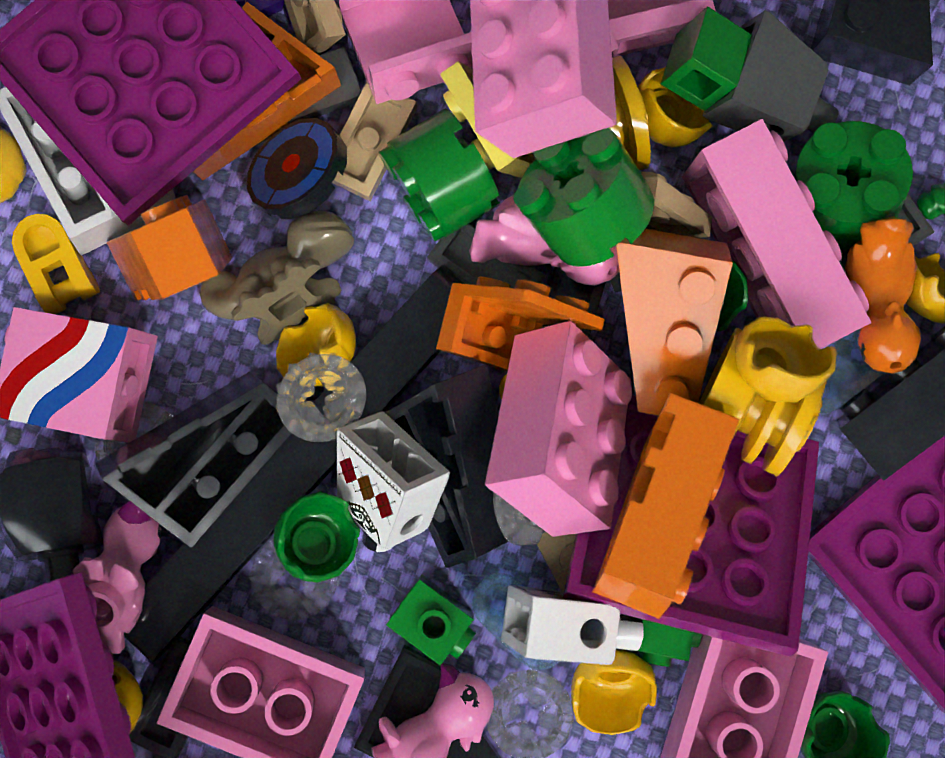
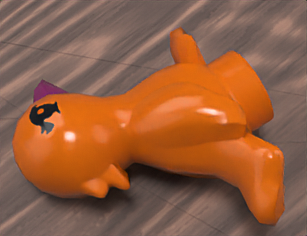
M894 216L862 223L860 229L862 240L856 242L849 249L845 265L849 281H855L862 288L869 304V309L866 313L872 323L860 328L857 341L861 356L873 370L886 373L900 372L910 366L917 357L921 341L918 326L904 311V305L913 291L917 271L914 247L911 242H908L914 227L912 222Z

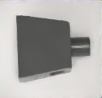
M766 10L742 25L741 28L752 34L738 86L704 111L702 116L735 131H739L763 119L769 132L775 131L783 142L803 133L806 129L814 134L815 130L821 125L835 123L838 117V109L819 97L829 71L827 63Z

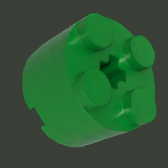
M446 108L389 141L387 147L379 151V155L393 179H398L407 194L403 196V199L418 224H423L434 242L448 237L500 205V202L496 199L499 197L498 189L474 143L468 145L463 138H456L454 133L463 127Z
M846 121L826 123L815 130L814 135L807 141L800 152L794 178L796 181H802L809 189L815 203V209L812 212L822 231H829L836 239L841 250H849L856 242L862 240L860 232L862 223L899 216L911 187L913 167L909 153L906 150V141L899 132L892 129H884L868 122Z
M610 128L534 151L535 160L524 173L513 197L515 205L549 248L564 263L572 266H591L612 258L614 254L610 249L625 238L632 244L647 227L653 214L655 202L647 181Z

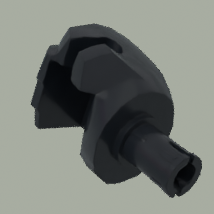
M59 447L39 450L28 448L10 452L7 460L0 464V538L17 560L38 559V562H44L47 583L73 575V569L80 563L79 555L84 554L86 550L103 545L98 518L91 513L85 467H89L88 458L83 452L63 451Z

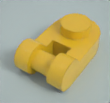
M34 214L27 216L18 223L12 236L13 250L38 303L45 313L58 314L66 310V303L78 297L86 300L100 293V288L94 275L69 239L60 221L49 215ZM63 265L69 278L54 284L48 272Z

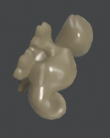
M312 211L299 216L289 224L287 246L271 247L259 251L242 265L238 276L227 271H221L219 275L203 281L200 289L202 305L213 315L224 319L239 321L252 317L260 320L257 333L260 342L266 345L279 340L284 327L297 326L302 318L308 317L304 313L305 307H317L326 303L335 305L334 298L341 293L338 281L332 278L317 280L311 278V276L318 270L336 262L350 251L354 245L353 232L342 218L332 212Z

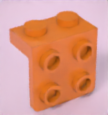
M479 276L476 285L452 283L436 349L508 372L515 335L541 329L543 324L556 325L570 320L579 329L602 331L605 319L589 313V303L586 301L557 295L555 299L550 298L551 288L546 285L527 280H516L515 287L510 288L511 285L504 281Z

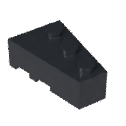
M824 0L811 49L824 61L911 85L933 66L930 1Z
M945 326L935 333L931 341L918 351L916 359L910 366L900 372L885 373L887 378L871 392L867 388L861 390L840 408L844 414L837 420L839 429L883 481L945 436Z
M487 364L436 383L385 412L450 472L428 527L446 568L476 559L525 533L521 512L485 486L499 417Z
M248 372L97 461L95 464L102 480L192 548L305 418L251 372Z

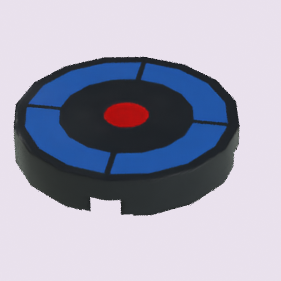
M318 118L299 119L283 126L265 141L255 154L247 173V191L252 202L270 216L277 215L281 219H294L312 212L325 202L336 188L332 181L335 179L337 172L343 176L347 165V146L338 132L329 123Z

